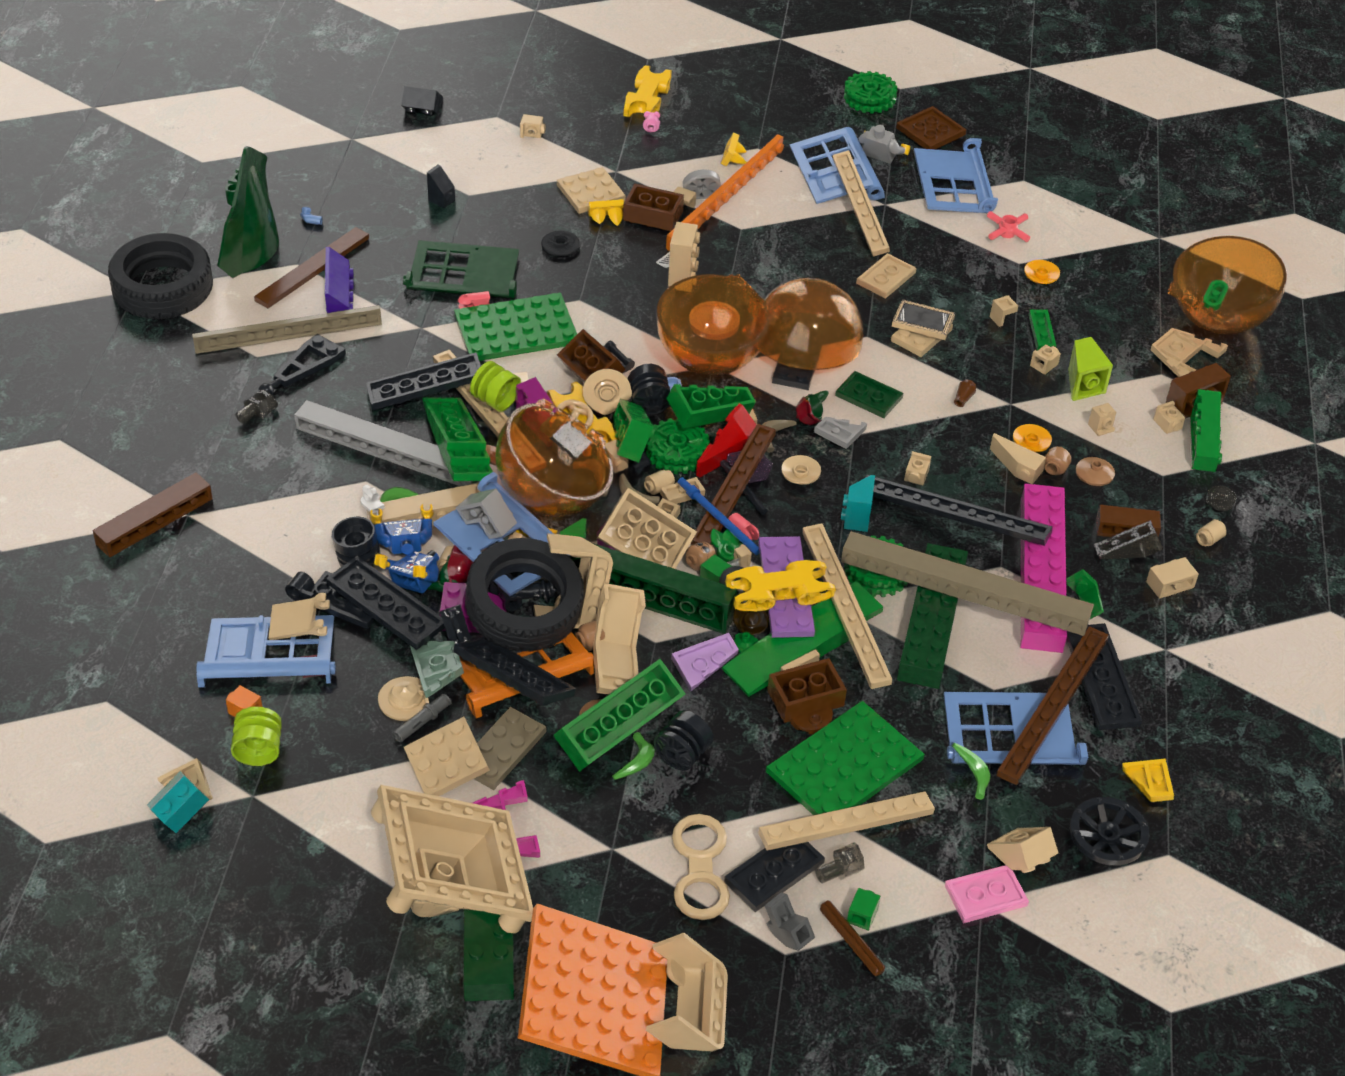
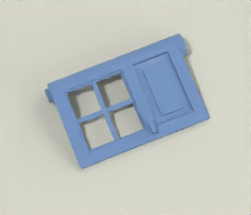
M845 127L789 144L816 204L847 195L832 155L848 150L851 151L854 157L853 162L864 188L867 189L868 198L873 201L885 198L884 190L852 128ZM839 139L848 145L847 147L829 152L825 143ZM821 144L825 153L807 159L803 150ZM828 157L832 166L812 171L809 162ZM879 190L877 194H871L872 191Z
M967 139L963 143L964 152L914 148V156L927 209L988 213L995 210L998 198H994L980 151L981 139ZM970 144L976 145L973 149L967 148ZM931 178L950 179L952 189L933 187ZM954 180L973 181L975 190L956 189ZM935 192L953 193L955 202L937 201ZM958 193L976 194L979 204L961 203Z
M495 472L485 476L479 482L477 488L480 492L496 488L502 495L504 502L513 513V517L517 522L502 537L489 539L479 522L466 525L457 509L433 522V525L472 562L482 553L481 550L497 541H504V537L519 528L531 539L547 543V533L554 534L497 483L498 475ZM525 572L513 580L506 575H502L495 579L494 582L511 596L542 577Z
M260 615L259 617L212 619L204 661L197 662L198 687H205L206 678L326 675V684L331 683V675H335L336 672L335 661L331 662L334 616L321 615L315 617V620H324L323 627L327 626V635L319 636V639H296V637H291V640H268L271 617ZM318 644L317 657H294L295 645ZM267 645H290L289 658H265Z
M944 692L949 738L947 758L951 759L952 764H966L952 747V744L957 743L963 746L962 730H985L987 751L972 752L979 756L985 764H1002L1010 751L992 750L990 730L1013 731L1016 742L1047 693ZM1068 704L1031 764H1086L1088 759L1086 744L1077 743L1075 749ZM959 705H982L984 725H961ZM987 705H1010L1012 725H989Z

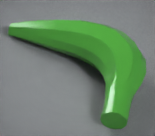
M393 487L381 495L380 501L386 502L419 494L403 487Z
M639 732L633 735V739L639 747V752L628 764L612 776L614 780L637 773L652 762L655 749Z
M953 743L952 747L966 762L977 783L975 797L980 800L983 799L990 782V772L987 765L969 749Z

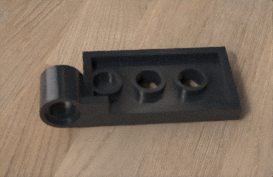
M300 571L286 585V594L295 601L311 599L319 593H326V600H330V607L326 610H318L365 629H368L375 621L374 618L359 607H356L348 599H337L343 596L326 584V578L332 574L328 571H325L315 584L311 576Z

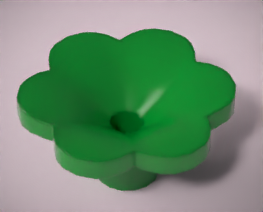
M744 632L743 634H736L733 641L739 649L738 652L742 653L759 640L750 635V633Z

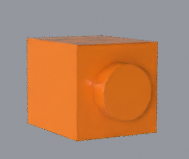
M241 685L225 699L228 714L233 717L242 709L262 707L261 696Z

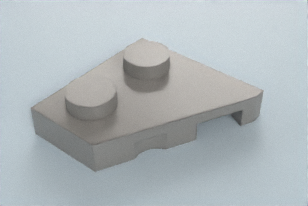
M824 417L815 426L814 433L847 449L867 429V423L861 422V425L849 424L850 420Z

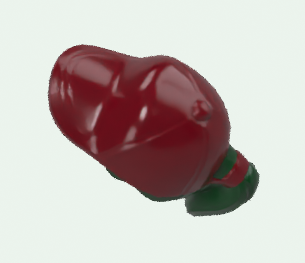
M825 390L803 396L796 406V418L806 425L821 422L820 419H822L823 414L822 402L827 398L829 391Z
M454 545L451 555L447 557V562L440 571V581L433 582L427 589L443 593L444 582H466L473 562Z

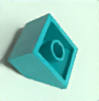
M870 475L849 486L848 494H844L843 506H847L846 509L842 508L841 520L845 521L844 529L868 532L875 475Z
M179 771L147 805L166 826L177 833L210 799Z

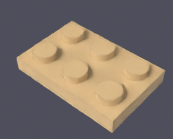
M953 324L951 325L949 332L952 331ZM899 329L891 337L893 343L919 357H922L941 340Z

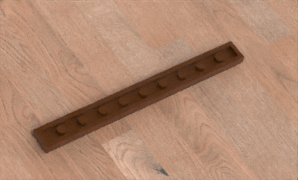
M1090 626L1088 627L1085 635L1081 638L997 771L998 777L1018 785L1106 644L1109 634Z

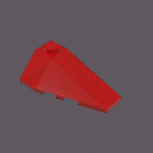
M739 403L727 416V425L723 430L719 428L714 444L710 443L697 461V477L700 478L720 467L722 460L729 462L740 455L757 425L742 404Z

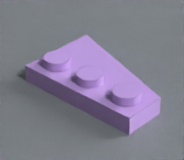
M726 633L674 652L671 659L691 692L737 655L739 649L731 635Z

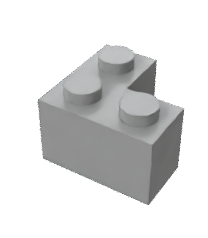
M496 488L471 494L456 507L466 525L479 522L489 539L502 537L517 524L513 513L509 510L502 495Z

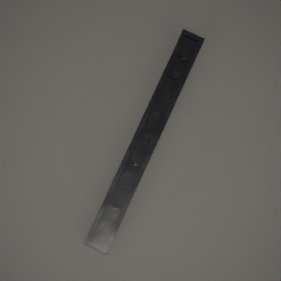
M875 477L873 497L1043 546H1045L1052 534V526Z

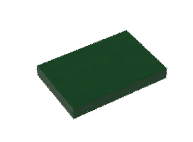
M854 371L836 390L835 396L881 418H885L901 401L904 393Z

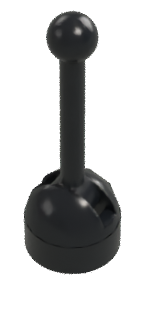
M466 405L482 436L486 438L490 433L489 427L484 422H478L472 412V406Z

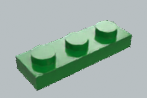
M1029 310V319L1037 351L1045 345L1056 347L1048 310Z

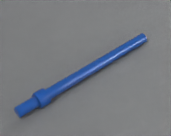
M683 477L678 480V484L691 499H695L751 552L755 555L760 553L759 547L711 504L695 485H691Z

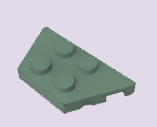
M428 641L427 645H423L418 650L410 646L426 698L464 673L459 655L453 652L454 641Z

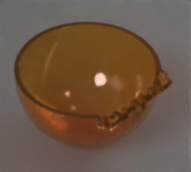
M1239 236L1212 237L1191 245L1181 253L1174 265L1173 282L1170 284L1168 294L1176 298L1182 312L1198 327L1216 334H1239L1261 325L1275 312L1284 295L1287 273L1282 259L1271 248L1258 241ZM1214 280H1222L1228 284L1227 295L1218 310H1214L1212 307L1208 309L1204 307L1203 303L1204 295L1210 283Z
M705 274L687 277L666 289L660 297L657 306V330L665 350L680 366L691 372L707 376L725 375L745 367L760 352L767 339L769 327L775 325L776 320L779 319V314L772 307H769V304L761 296H758V293L739 274L735 276L733 274L728 276Z
M814 277L796 278L774 288L760 304L754 321L743 328V332L747 334V337L753 339L757 349L768 358L783 365L809 370L836 368L853 361L861 352L864 331L860 312L853 299L836 284Z
M543 398L542 400L538 399L536 403L526 404L517 408L509 416L497 439L495 451L496 468L505 490L527 510L549 517L570 516L588 509L606 493L613 480L612 460L605 447L604 435L594 429H591L589 434H587L588 425L576 418L571 421L572 415L559 407L555 413L552 412L555 405Z

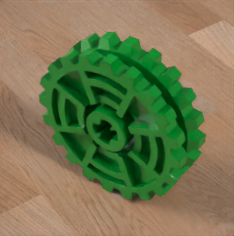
M867 71V73L860 72V74H853V77L849 76L845 82V103L849 104L850 108L854 107L856 111L861 110L863 113L870 112V114H874V112L882 113V110L888 111V108H892L893 104L896 103V82L892 81L891 77H886V74L872 73L871 71Z
M669 418L666 422L663 420L659 421V425L654 424V435L651 440L648 439L646 445V455L650 458L651 464H656L657 469L662 468L665 471H673V474H678V472L687 474L689 470L692 472L696 471L697 461L710 443L709 435L705 433V429L699 428V426L683 429L679 420H672V418Z
M871 536L872 538L903 547V544H896L895 540L892 538L890 540H887L885 536H881L880 538H876V536ZM846 563L844 566V573L848 576V582L854 583L857 581L873 597H876V595L886 597V594L893 596L896 594V591L901 592L904 586L907 587L908 582Z

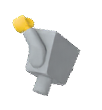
M883 125L873 126L870 131H864L859 137V142L861 144L864 143L863 150L866 156L891 164L896 155H908L911 147L906 144L899 146L895 140L894 133L885 130Z

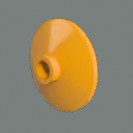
M1046 260L1030 261L1024 269L1027 278L1040 284L1053 283L1060 276L1059 268Z
M1034 424L1021 425L1013 433L1014 443L1034 452L1045 451L1052 442L1050 433L1045 428Z

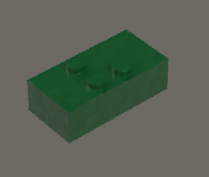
M464 909L465 1001L514 1000L513 933H507L501 928L498 922L501 916L499 914Z

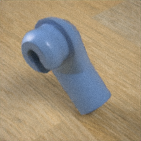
M302 207L300 216L306 223L322 225V216L310 214V207Z

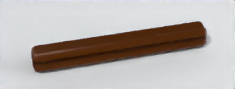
M829 900L822 903L820 911L873 975L879 976L885 971V965L835 905Z

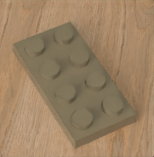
M510 707L477 742L490 771L474 778V780L495 790L546 733V726Z

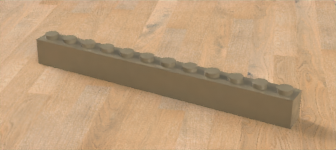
M852 531L843 547L841 559L843 563L1082 636L1085 635L1094 604Z

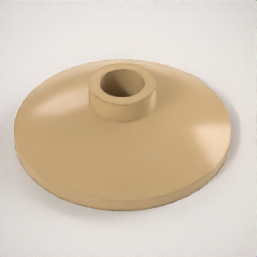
M804 455L787 458L783 462L781 469L783 476L795 484L813 483L821 474L819 463L813 458Z

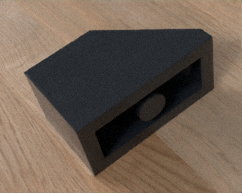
M437 164L427 172L428 201L446 208L455 201V186L441 165Z

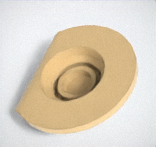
M602 369L594 372L587 378L583 386V397L586 404L592 410L603 415L614 412L620 398L628 401L632 396L628 379L622 373L613 369Z
M405 676L390 680L381 688L378 694V704L381 711L386 716L399 721H408L421 711L426 703H429L428 697H425L420 678Z

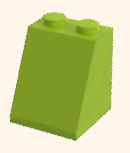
M1092 337L1075 340L1068 368L1071 399L1073 401L1105 394L1107 391L1113 364Z

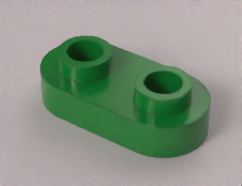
M1222 280L1212 281L1204 295L1203 306L1208 310H1218L1227 295L1228 284Z

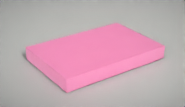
M1006 865L945 881V887L963 923L1028 906L1029 903L1013 870Z

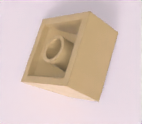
M1051 827L1016 828L987 844L988 849L1011 870H1021L1022 873L1035 870L1036 865L1048 863L1051 861V857L1058 854Z

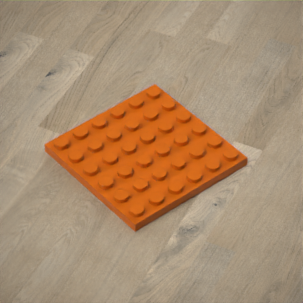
M536 904L532 913L518 1039L635 1075L660 1076L662 1042L647 1032L646 1026L664 1020L668 960L653 949V944L656 942Z

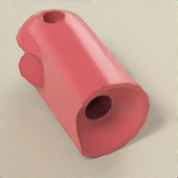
M489 291L463 294L458 298L460 309L490 304Z
M738 513L729 516L728 519L749 539L758 540L759 531L754 525Z

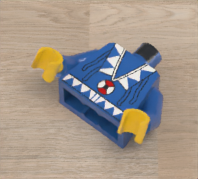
M423 504L421 505L420 509L423 520L421 518L381 523L383 511L379 508L378 516H376L371 510L370 521L375 524L378 543L389 548L392 554L403 553L408 555L414 551L420 552L422 545L426 544L432 537V519H430L434 514L432 504H430V509L427 511L424 510Z
M433 550L427 554L414 551L399 561L390 560L386 555H375L374 565L389 570L392 581L405 589L424 593L433 582L438 580L439 575L437 565L439 555Z

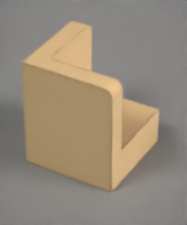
M679 186L674 190L675 193L684 194V205L692 208L696 206V192Z
M1009 296L993 300L990 318L1001 327L1003 326L1005 315L1017 312L1018 305Z

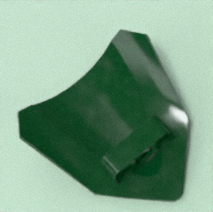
M249 146L244 147L241 163L225 186L227 203L231 205V209L224 224L217 266L232 278L252 271L266 263L275 254L279 245V235L269 200L266 179V162L268 157Z

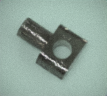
M261 389L243 401L244 407L235 416L242 424H245L255 415L264 418L278 407V402L270 393Z
M853 842L833 851L834 861L816 868L815 873L819 882L823 884L836 877L840 880L846 879L864 870V857L858 844Z

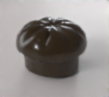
M734 609L733 623L743 633L748 632L750 635L760 634L768 627V610L754 612Z

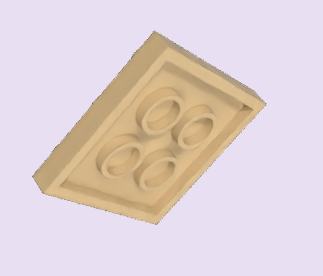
M603 167L557 179V186L578 214L588 211L589 202L620 199L625 201V194Z
M465 717L404 746L425 794L441 796L490 771Z

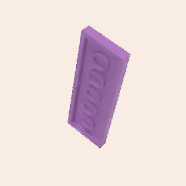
M759 537L761 565L765 573L785 571L789 563L804 560L800 537ZM793 598L777 600L775 605L768 610L772 638L814 637L815 628L811 605H800L797 599Z

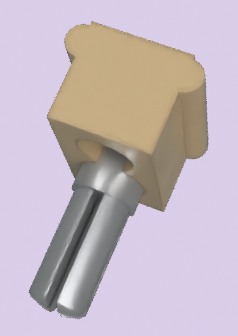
M741 544L739 548L734 549V560L728 564L744 568L750 567L752 552L744 544Z

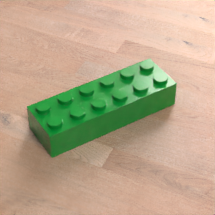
M659 659L565 725L553 736L576 768L581 771L682 698L686 693L662 660Z

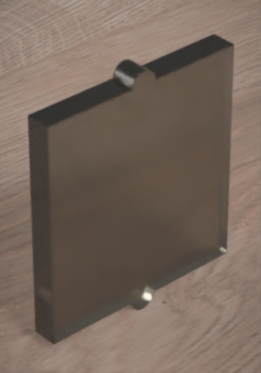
M568 421L550 438L574 460L592 443Z

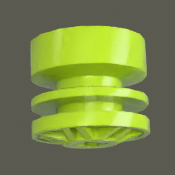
M487 361L473 376L470 392L474 397L482 402H486L487 405L495 410L502 412L508 409L516 400V385L521 383V379L497 363Z
M248 707L238 712L234 718V735L231 743L232 756L237 761L251 766H263L275 761L280 749L281 717L273 710L264 707Z

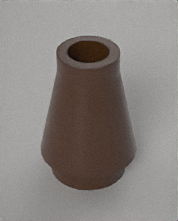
M965 379L959 383L954 400L956 406L964 407L965 403L976 393V384L973 381Z

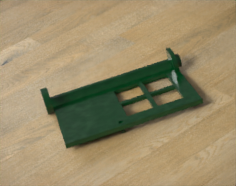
M419 240L412 269L407 274H404L403 285H406V289L457 294L489 291L490 297L515 299L517 281L514 280L519 249ZM427 251L446 252L444 265L425 264ZM450 253L469 254L467 267L448 266ZM423 268L442 269L440 282L420 281ZM446 270L465 271L463 285L444 283Z

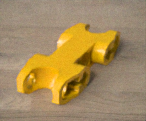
M647 65L639 70L635 79V88L638 91L636 93H627L624 116L630 117L636 112L643 114L646 111L659 112L661 98L657 96L659 93H668L672 70L666 69L663 73H653L650 71V66Z
M578 382L571 383V394L568 395L559 394L554 389L547 391V395L556 408L566 400H578L586 404L583 397V386ZM565 407L561 411V416L568 419L572 410ZM579 414L576 423L584 425L588 416ZM593 414L592 425L587 430L578 431L580 435L578 450L589 457L593 455L594 443L606 444L617 440L612 424L607 417L597 419Z
M794 561L786 566L785 571L765 573L760 566L746 567L728 574L725 580L727 587L745 591L736 596L733 603L734 608L740 611H765L771 609L777 600L796 598L800 605L816 604L830 599L836 591L834 584L816 580L825 575L827 568L826 564L821 561ZM735 578H742V579L737 580V581H732V580H734Z

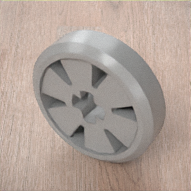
M706 169L693 171L683 180V188L696 192V199H707L721 186L719 175L712 170Z

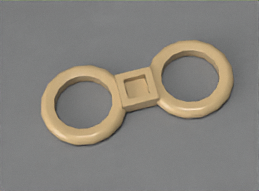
M702 814L689 815L677 823L672 834L674 847L681 855L688 858L689 874L682 877L675 886L674 899L680 911L690 918L699 920L712 919L722 914L729 904L730 893L728 886L720 877L713 874L712 858L719 855L725 848L727 835L722 824L711 816ZM692 825H705L716 833L717 842L709 849L695 850L683 842L682 833ZM705 882L713 885L719 891L720 900L711 908L698 909L687 903L684 899V891L693 883Z

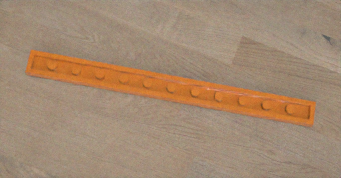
M777 134L688 215L682 223L696 224L699 229L706 220H709L711 215L717 212L724 203H727L749 180L754 178L760 170H763L769 162L773 161L774 157L783 151V136ZM674 229L667 235L666 249L669 251Z

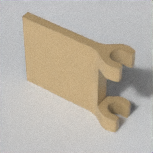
M319 593L311 599L272 605L269 640L308 634L317 636L327 635V626L323 627L324 620H315L316 608L326 610L330 607V600H326V593Z

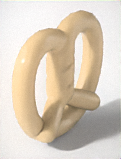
M566 400L560 403L555 410V416L564 423L570 420L578 431L587 430L592 425L593 412L588 405L581 401ZM565 407L572 410L568 419L561 416V411ZM579 414L588 416L584 425L576 423Z

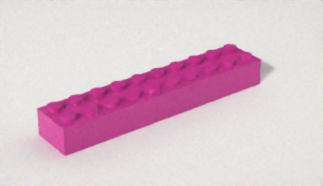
M1024 484L1021 497V518L1052 526V534L1045 546L1021 539V583L1066 596L1064 488ZM1021 617L1020 648L1063 653L1067 639L1066 630Z

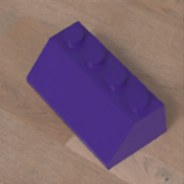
M326 247L325 259L326 311L331 313L353 309V303L350 302H354L353 291L350 290H354V270L350 268L348 259L330 247Z

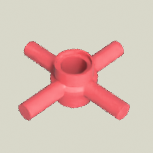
M992 211L988 212L987 217L999 224V229L989 234L990 240H994L1000 235L1004 238H1013L1016 235L1025 242L1030 240L1029 235L1018 229V225L1028 219L1026 213L1017 218L1013 215H1005L1001 218Z

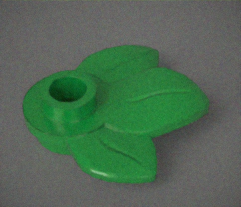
M712 529L710 538L712 544L717 548V556L725 562L734 560V549L741 546L739 540L728 529L724 533Z

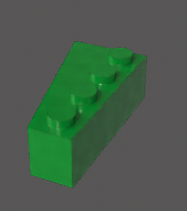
M674 384L667 397L683 429L726 421L727 416L739 403L750 414L756 403L748 387L734 386L716 388L715 386L708 385L707 388H698L697 385L681 387V384Z
M1201 389L1197 391L1190 415L1192 469L1215 472L1217 465H1221V392Z
M620 398L613 415L614 428H616L615 437L619 438L616 441V447H619L617 455L639 462L648 439L651 440L654 435V426L642 406Z

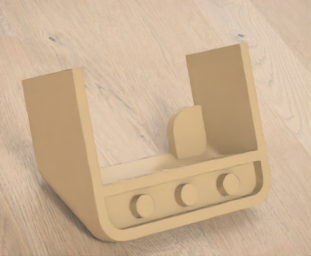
M547 533L551 553L569 554L572 557L581 558L579 572L583 579L584 596L580 616L574 627L579 628V626L597 619L602 585L604 583L609 584L613 566L610 553L582 537ZM561 595L556 598L554 607L534 605L535 617L554 610L560 604Z
M685 933L653 944V949L668 960L666 968L668 978L678 985L676 1016L646 1026V1031L671 1049L713 1052L723 1048L728 979L724 964Z

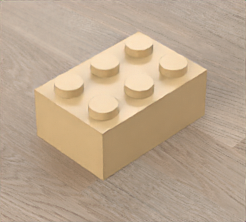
M676 222L670 243L669 287L690 289L691 282H695L699 265L697 258L700 247H697V243L700 241V232H697L698 225Z

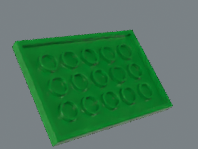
M561 293L454 309V316L467 354L477 352L479 361L565 347L577 335Z
M861 701L766 767V772L812 815H818L860 806L924 760L925 754L865 702Z

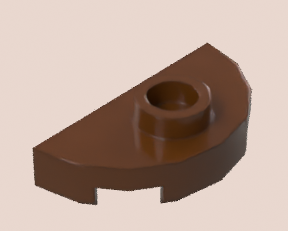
M829 707L791 718V724L796 730L800 729L808 732V734H815L831 723L833 717L832 708Z

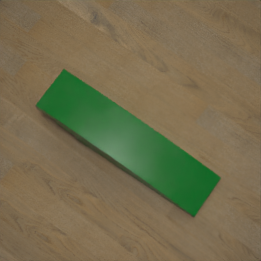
M423 398V404L432 432L453 481H481L485 476L492 473L490 456L486 451V441L462 399Z
M857 581L850 584L866 621L883 612V606ZM831 598L811 607L815 628L814 637L772 638L770 633L724 665L722 670L749 697L767 687L769 674L781 671V666L815 649L821 657L848 642L849 638Z

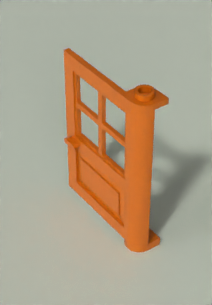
M572 632L559 642H563L572 654L552 661L543 649L517 653L524 657L538 652L546 662L538 667L557 678L582 669H586L590 675L594 674L593 654L585 649ZM459 656L464 670L460 677L472 691L466 694V700L475 718L482 717V707L520 693Z

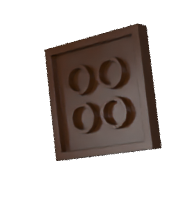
M933 106L896 124V128L925 149L935 150L966 135L964 127Z

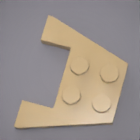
M1171 328L1152 344L1151 351L1180 377L1196 371L1185 363L1200 350L1218 359L1226 352L1228 345L1221 343L1220 346L1212 343L1211 339L1194 338V334Z

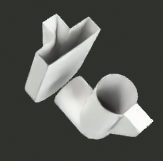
M364 485L362 488L363 497L360 500L361 505L369 512L372 510V513L378 515L379 508H385L384 504L378 500L380 495L374 487Z

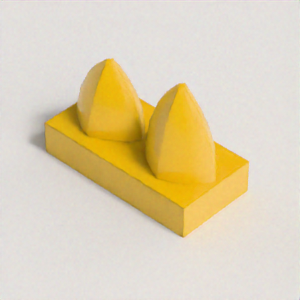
M734 132L728 140L723 153L721 164L727 166L729 162L736 164L747 163L739 154L746 153L747 151L738 142L739 135Z
M624 199L589 202L588 215L598 224H601L605 216L609 215L611 221L618 226L623 218Z

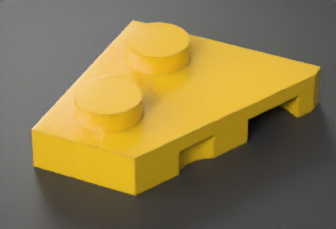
M1166 759L1122 763L1123 772L1150 802L1174 800Z

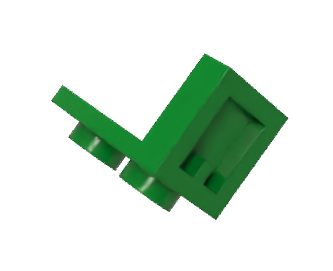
M1084 569L1066 578L1067 585L1079 595L1081 601L1094 604L1090 619L1104 612L1097 581Z

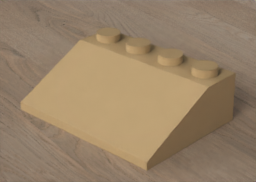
M627 488L619 498L597 538L617 551L676 569L697 531L635 491Z

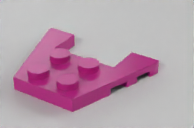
M524 780L517 782L516 786L510 789L503 788L498 791V794L488 799L484 797L473 802V804L506 810V805L528 802ZM537 835L516 838L520 856L541 857Z

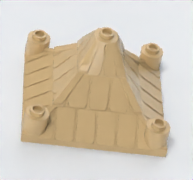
M386 785L379 786L377 790L378 798L371 809V815L376 822L385 825L395 886L387 897L386 902L393 912L404 914L411 907L412 912L419 917H434L452 913L459 909L485 911L501 915L498 922L507 933H517L525 921H532L533 905L509 811Z

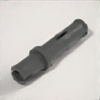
M441 694L430 704L426 703L421 711L392 732L394 738L398 742H403L428 721L436 719L442 710L452 704L450 698L446 694Z

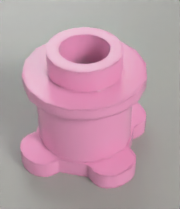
M657 111L644 112L643 128L650 133L656 132L660 125V113Z

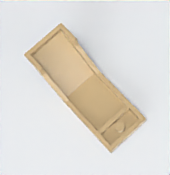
M606 583L602 585L593 642L597 693L609 695L639 674L636 645L642 612L646 607L644 590ZM603 629V631L605 632V639L600 640L601 631Z

